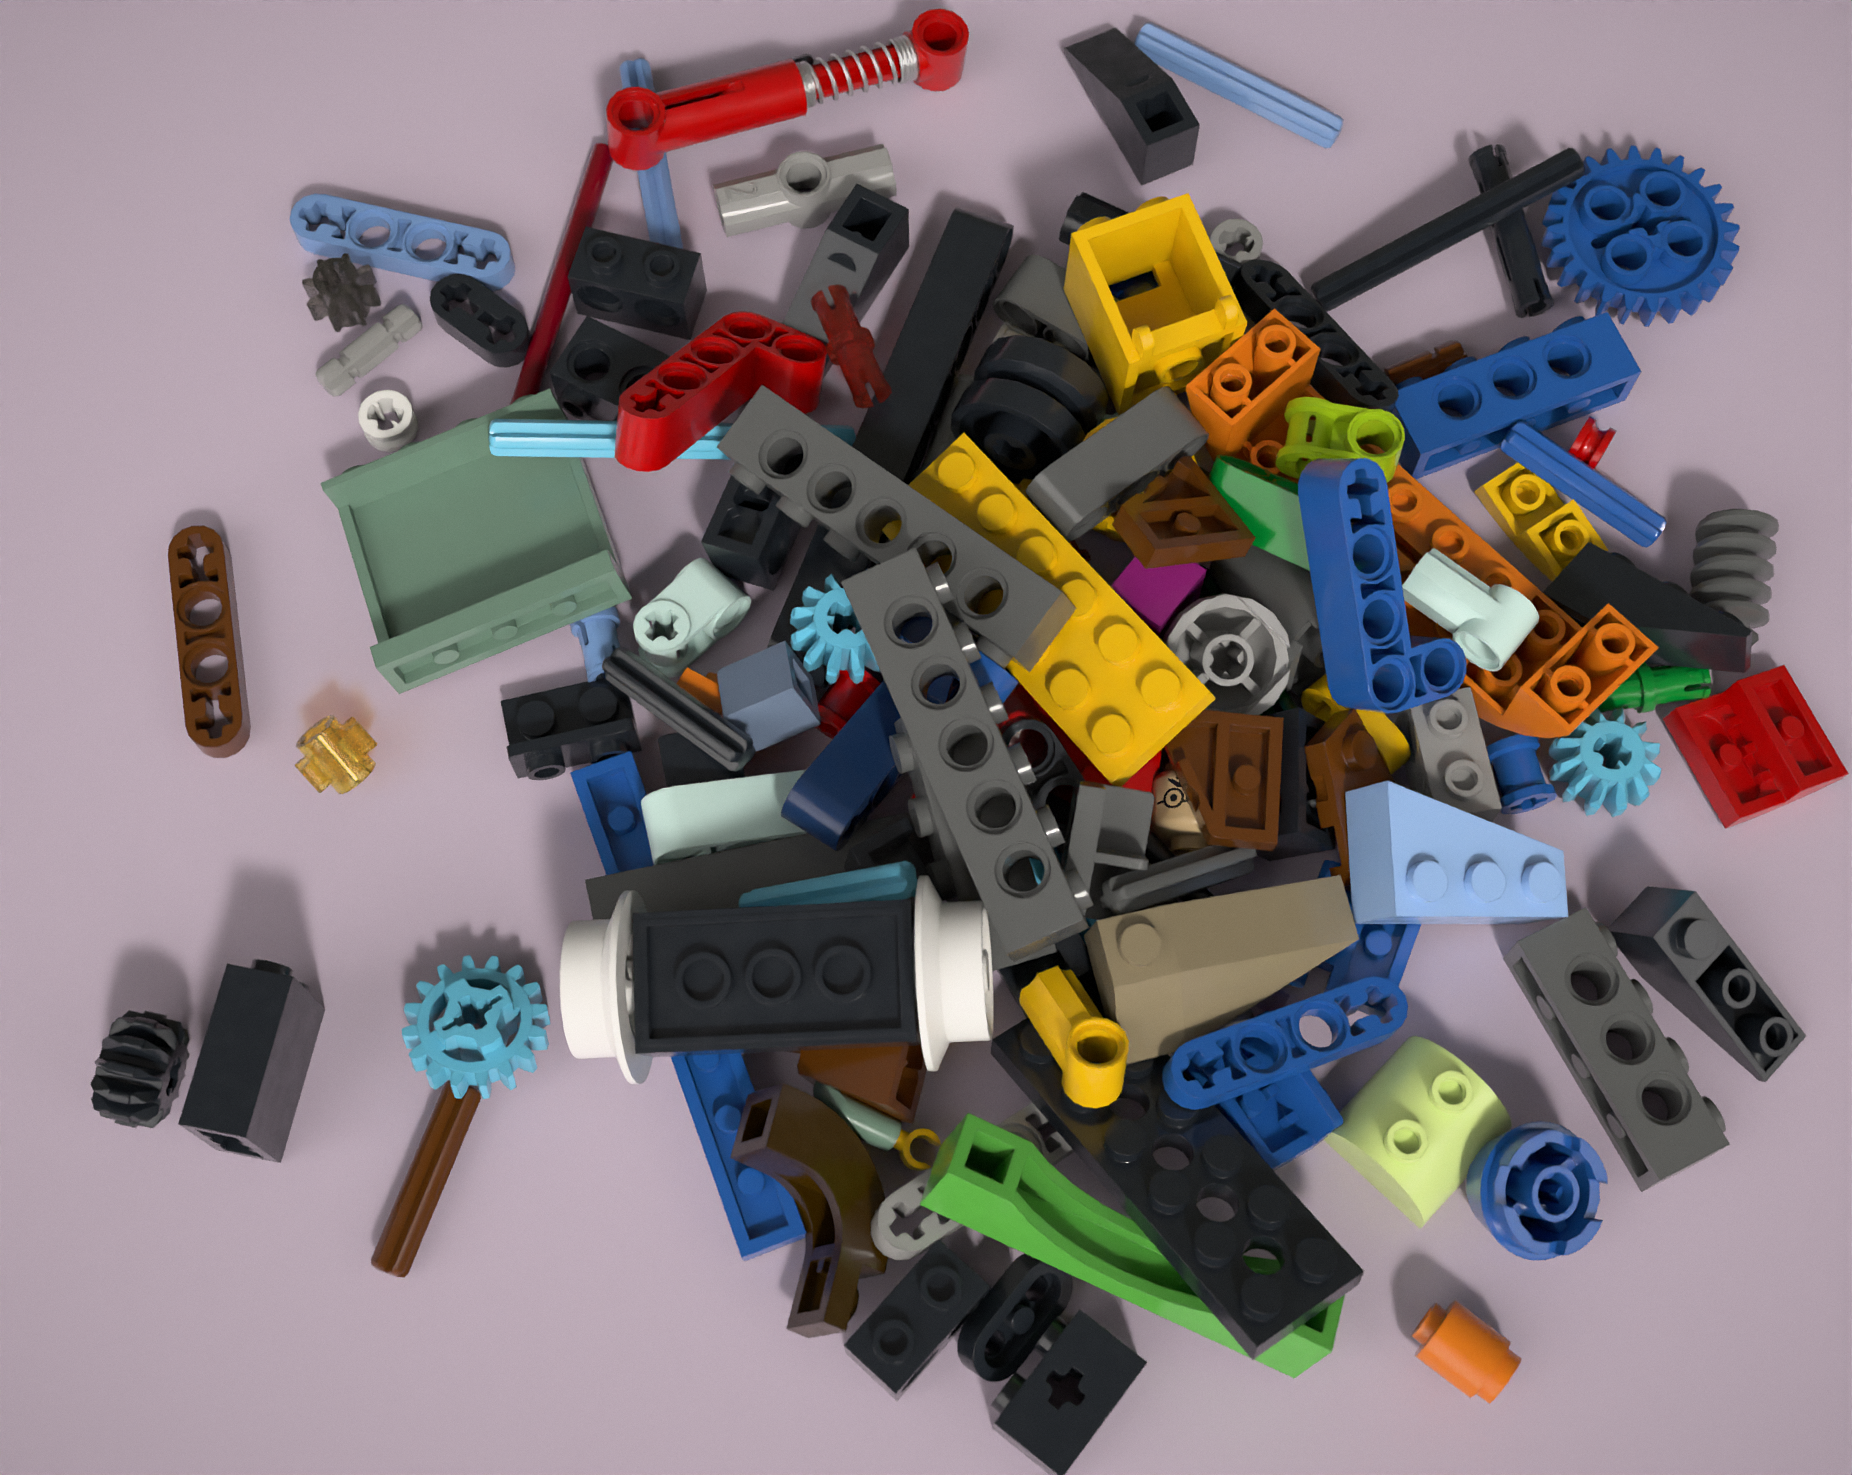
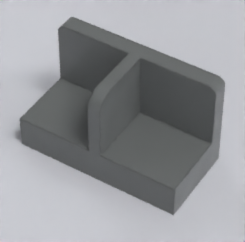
M1079 779L1074 780L1060 864L1064 872L1077 867L1094 904L1082 910L1085 918L1101 920L1114 917L1110 908L1103 909L1099 899L1104 896L1102 884L1107 878L1135 869L1147 870L1149 859L1145 856L1154 805V795L1151 792Z

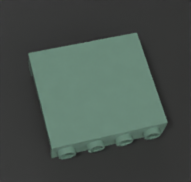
M551 389L520 397L511 405L479 418L464 420L455 428L423 441L408 443L397 452L365 465L350 467L341 475L321 482L322 490L338 509L378 644L370 647L375 667L398 694L632 599L582 457L494 456L490 452L488 433L490 422L493 419L568 420Z

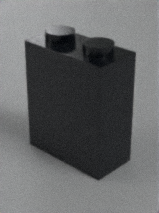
M254 959L250 968L232 964L226 965L178 1123L217 1151L281 1163L325 1012V1009L308 992L309 986L297 981L292 976L293 970L280 963Z

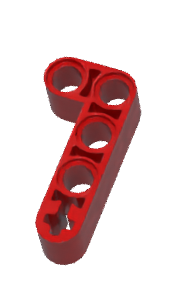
M738 311L723 316L620 395L615 439V458L621 465L635 471L651 472L660 470L669 465L745 402L752 399L761 385L804 414L816 410L820 403L827 356L826 346L820 340L754 312Z

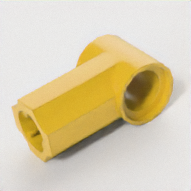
M1055 966L1037 973L1034 980L1028 986L1021 989L1019 1001L1063 1071L1062 1086L1065 1094L1073 1102L1083 1107L1100 1108L1108 1106L1117 1100L1123 1088L1129 1047L1126 1032L1117 1023L1102 1017L1072 970L1064 971Z

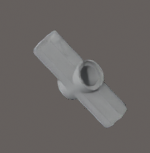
M883 144L825 158L808 151L795 152L788 155L780 163L778 169L713 185L719 216L726 237L787 222L802 229L817 227L829 218L832 211L840 209L856 183L886 198L897 196L892 162L887 147H884ZM803 188L813 189L812 191H809V192H798V191H797V190H800V189H803Z

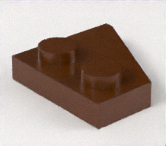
M1191 456L1180 458L1173 471L1164 478L1159 475L1147 485L1144 493H1136L1122 504L1112 523L1113 527L1131 549L1133 555L1141 562L1145 569L1245 557L1256 538Z
M1356 709L1335 712L1304 746L1310 778L1313 780L1317 791L1316 807L1321 828L1334 826L1341 865L1329 868L1330 875H1341L1344 887L1351 886L1345 792L1384 781L1396 784L1377 749L1373 737L1368 733Z
M1203 710L1164 746L1206 844L1273 851L1277 846L1283 718Z

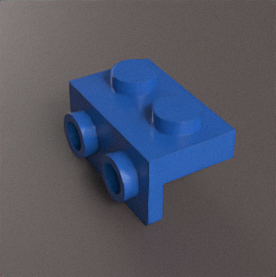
M1265 1011L1257 1016L1268 1013V1011ZM1247 1037L1241 1040L1240 1052L1247 1064L1258 1069H1266L1272 1066L1273 1054L1266 1042L1256 1037ZM1222 1057L1215 1065L1201 1070H1196L1192 1066L1191 1061H1189L1190 1065L1184 1072L1191 1080H1198L1203 1088V1085L1211 1075L1225 1068ZM1310 1070L1215 1104V1107L1273 1171L1313 1149L1344 1122L1343 1117L1332 1103L1329 1094L1321 1087Z

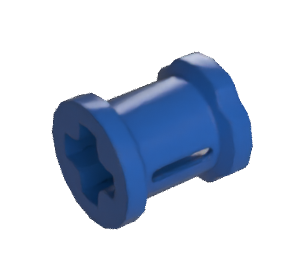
M1519 734L1498 740L1486 747L1490 764L1493 766L1502 793V798L1500 799L1502 807L1500 812L1502 814L1528 812L1544 806L1557 797L1554 786L1546 784L1536 755V751L1540 747L1538 737Z

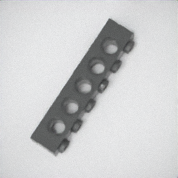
M761 385L717 445V448L734 462L728 471L730 475L758 495L765 486L777 493L781 498L775 506L802 527L807 528L811 521L815 520L828 529L829 532L823 540L854 563L863 554L878 565L915 547L926 567L942 555H952L950 568L944 574L955 598L943 604L953 626L965 621L968 629L979 636L975 641L978 650L1003 669L1013 660L1030 672L1077 609L1061 590L763 385ZM804 454L799 468L790 474L784 475L786 463L793 456ZM845 487H852L849 500L843 506L831 509L834 495ZM901 520L902 524L898 535L890 542L879 543L882 529L892 521ZM997 589L1003 590L1002 602L995 611L984 615L978 614V604L987 592Z
M915 547L841 581L1006 955L1015 962L1090 928L1082 910L1093 906V901L1077 867L1064 872L1054 847L1065 843L1063 835L1049 805L1047 804L1036 809L1025 785L1036 781L1037 778L1020 742L1009 748L1007 747L997 724L1008 720L1009 717L993 682H989L981 687L970 663L981 659V655L965 621L953 626L943 604L955 598L939 563L935 562L926 567ZM923 616L933 620L931 632L924 640L917 643L901 641V630L910 619ZM953 676L960 680L959 691L951 701L944 704H934L927 701L928 688L937 678ZM969 736L985 738L988 741V749L980 762L971 766H962L955 763L954 751L961 740ZM1001 796L1014 800L1016 812L1010 823L1001 828H988L982 824L981 813L988 801ZM1025 858H1034L1041 861L1045 869L1044 877L1035 889L1019 892L1010 887L1009 873L1014 864Z

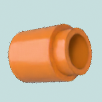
M1456 1300L1446 1310L1435 1302L1411 1335L1421 1343L1415 1353L1416 1358L1469 1398L1477 1394L1488 1404L1500 1394L1517 1370L1522 1359L1509 1349L1510 1340Z

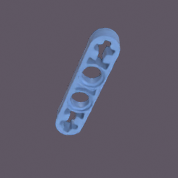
M312 194L303 197L296 202L290 213L289 220L299 244L306 251L316 255L436 282L449 275L464 274L474 278L492 292L500 290L509 284L515 273V263L508 242L501 235L492 231L326 194ZM322 217H328L331 225L320 224L316 231L310 230L309 224L317 225L321 222ZM381 226L390 230L389 238L382 245L367 247L360 243V237L363 232L371 227ZM340 231L345 232V239H343ZM439 239L444 241L446 249L437 258L427 260L415 255L418 245L425 240ZM463 246L465 255L460 254L459 247ZM488 254H495L497 262H488L485 269H478L476 261L484 262Z

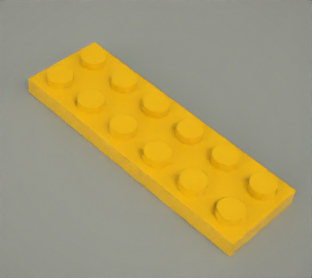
M965 433L960 435L908 485L1061 590L1077 608L1030 672L1013 660L1009 662L1006 668L1112 785L1122 786L1216 699ZM901 520L892 521L882 529L890 540H893L900 532ZM942 555L931 564L938 562L943 574H945L950 568L952 555ZM997 589L987 592L978 604V614L984 615L995 611L1002 602L1003 590Z

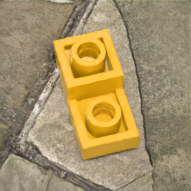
M1518 462L1474 491L1509 539L1551 581L1563 571L1588 542L1605 551H1609L1574 499L1564 505L1550 484Z

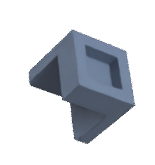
M786 641L718 670L717 678L723 718L752 738L756 752L821 725L813 677L803 667L802 662Z

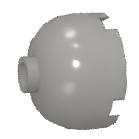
M1224 593L1199 598L1179 611L1163 633L1162 641L1216 698L1204 710L1260 715L1275 704L1288 684L1290 669L1287 668L1289 662L1287 648H1290L1288 634L1275 614L1253 599Z

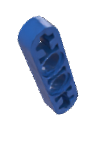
M1379 976L1365 977L1190 1040L1178 1047L1164 1066L1162 1080L1165 1091L1181 1107L1192 1110L1203 1109L1380 1044L1390 1038L1406 1020L1408 1004L1405 994L1398 985L1387 978ZM1366 1001L1371 1006L1382 1004L1385 1008L1386 1014L1381 1019L1376 1015H1369L1356 1020L1350 1027L1347 1016L1356 1013ZM1304 1016H1315L1325 1021L1331 1030V1044L1327 1047H1316L1306 1042L1300 1033V1019ZM1247 1037H1256L1266 1042L1272 1050V1066L1266 1069H1258L1247 1064L1241 1056V1040ZM1221 1057L1223 1058L1225 1068L1213 1073L1205 1082L1203 1088L1198 1080L1187 1082L1182 1075L1190 1065L1189 1061H1191L1192 1066L1196 1070H1201L1215 1065Z

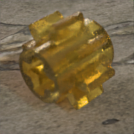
M329 715L311 726L297 741L296 747L305 757L300 759L295 764V767L318 793H321L331 785L338 794H344L364 781L375 768L376 763L368 755V752L377 746V742L354 717H350L342 725L334 715Z

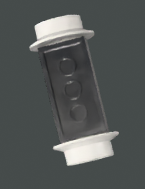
M927 875L919 876L915 903L911 899L647 912L645 904L637 891H624L618 899L611 919L572 921L566 929L560 962V1001L566 1040L571 1053L577 1059L616 1057L625 1078L631 1084H642L645 1082L650 1072L653 1057L922 1045L928 1071H937L950 1042L992 1040L994 1000L988 912L983 901L943 902Z

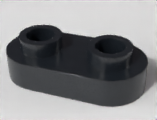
M1025 1253L1017 1257L962 1326L957 1342V1352L962 1364L989 1382L1002 1381L1012 1376L1032 1353L1033 1348L1056 1317L1060 1316L1066 1309L1072 1294V1276Z

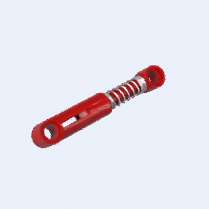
M930 9L917 17L912 30L903 32L902 37L890 38L887 46L880 42H875L872 50L863 45L857 54L850 49L846 50L842 58L832 53L828 61L817 57L813 65L805 61L795 63L792 58L658 93L642 87L624 88L616 92L609 99L606 108L609 154L623 168L634 171L647 170L656 166L664 157L665 152L805 116L807 108L814 107L816 101L823 105L824 98L829 96L838 101L839 94L847 92L848 96L852 97L856 89L861 88L864 93H867L868 86L876 84L879 89H882L883 82L887 81L897 85V83L903 84V82L907 83L913 80L915 84L926 90L934 92L948 90L954 87L962 77L969 40L968 26L962 17L953 11ZM632 128H641V130H633Z

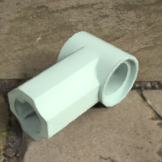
M1434 547L1422 557L1402 585L1404 600L1453 634L1452 640L1457 642L1463 649L1465 658L1476 666L1488 671L1500 670L1539 622L1537 609L1523 594L1502 584H1494L1492 587H1489Z

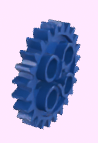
M1635 145L1630 146L1624 160H1620L1616 152L1609 148L1606 150L1600 164L1590 156L1586 157L1583 162L1585 167L1584 176L1553 192L1542 220V225L1547 227L1541 240V246L1552 249L1546 265L1550 268L1564 267L1557 283L1559 287L1569 286L1574 283L1580 287L1574 299L1575 303L1579 304L1590 297L1598 300L1595 307L1596 316L1605 313L1611 306L1617 308L1619 324L1624 325L1631 312H1638L1644 327H1649L1658 311L1668 324L1674 323L1681 309L1692 316L1697 312L1703 300L1710 303L1734 268L1731 264L1739 252L1740 246L1733 243V240L1740 230V225L1726 222L1734 209L1733 203H1715L1722 186L1715 184L1704 188L1700 181L1705 169L1701 167L1690 174L1683 172L1684 157L1681 155L1668 165L1662 163L1660 148L1654 149L1649 160L1641 159ZM1596 215L1602 216L1607 220L1600 219ZM1672 250L1677 251V252H1680V253L1683 254L1684 256L1678 255V254H1676L1675 252H1673ZM1616 264L1623 265V266L1627 267V268L1629 269V271H1628V270H1625V269H1621V268H1620L1619 266H1617Z

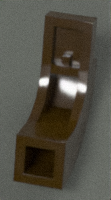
M783 1082L747 1095L730 1158L769 1175L778 1181L794 1198L806 1231L804 1261L786 1329L806 1338H814L846 1332L848 1322L854 1316L859 1303V1291L857 1289L859 1279L882 1275L886 1272L888 1257L875 1246L871 1237V1221L875 1211L885 1200V1195L870 1155L850 1126L835 1111L820 1100Z

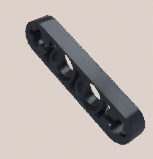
M1258 259L1244 263L1233 292L1245 314L1257 324L1275 308L1287 320L1305 326L1306 328H1297L1320 348L1310 382L1311 386L1322 397L1332 403L1367 409H1382L1392 413L1399 397L1395 384L1285 268L1272 261ZM1321 358L1331 359L1333 361L1340 363L1342 366L1333 365L1322 360Z

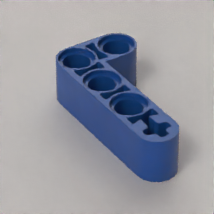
M1368 458L1316 459L1308 463L1301 472L1298 481V497L1327 682L1332 698L1337 704L1346 708L1388 714L1398 713L1453 694L1463 683L1466 674V658L1463 649L1457 642L1448 638L1409 635L1388 487L1383 470L1376 462Z

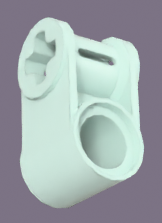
M698 558L683 568L669 586L650 603L642 607L635 616L633 629L635 639L639 644L640 658L668 678L682 674L687 667L689 668L713 644L727 636L741 623L751 606L750 597L706 558Z

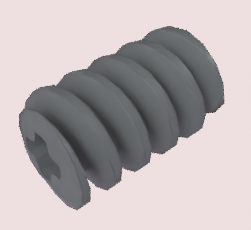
M1747 509L1716 511L1702 519L1695 529L1697 545L1692 555L1695 566L1690 573L1692 587L1689 593L1690 597L1716 611H1726L1733 614L1751 630L1765 626L1769 622L1770 614L1761 605L1767 603L1772 598L1771 587L1764 582L1769 581L1774 576L1773 564L1767 560L1776 554V543L1770 537H1773L1779 531L1778 520L1770 514ZM1754 630L1752 631V646L1759 640L1758 634Z

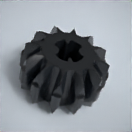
M128 1010L122 1017H118L111 1024L109 1036L102 1040V1050L99 1058L95 1061V1076L90 1083L94 1091L91 1098L93 1109L98 1111L100 1116L113 1119L116 1124L137 1128L139 1125L154 1128L170 1114L173 1101L179 1097V1087L181 1081L186 1076L184 1070L190 1055L187 1049L190 1039L187 1029L183 1028L182 1023L167 1019V1015L151 1011L140 1013Z

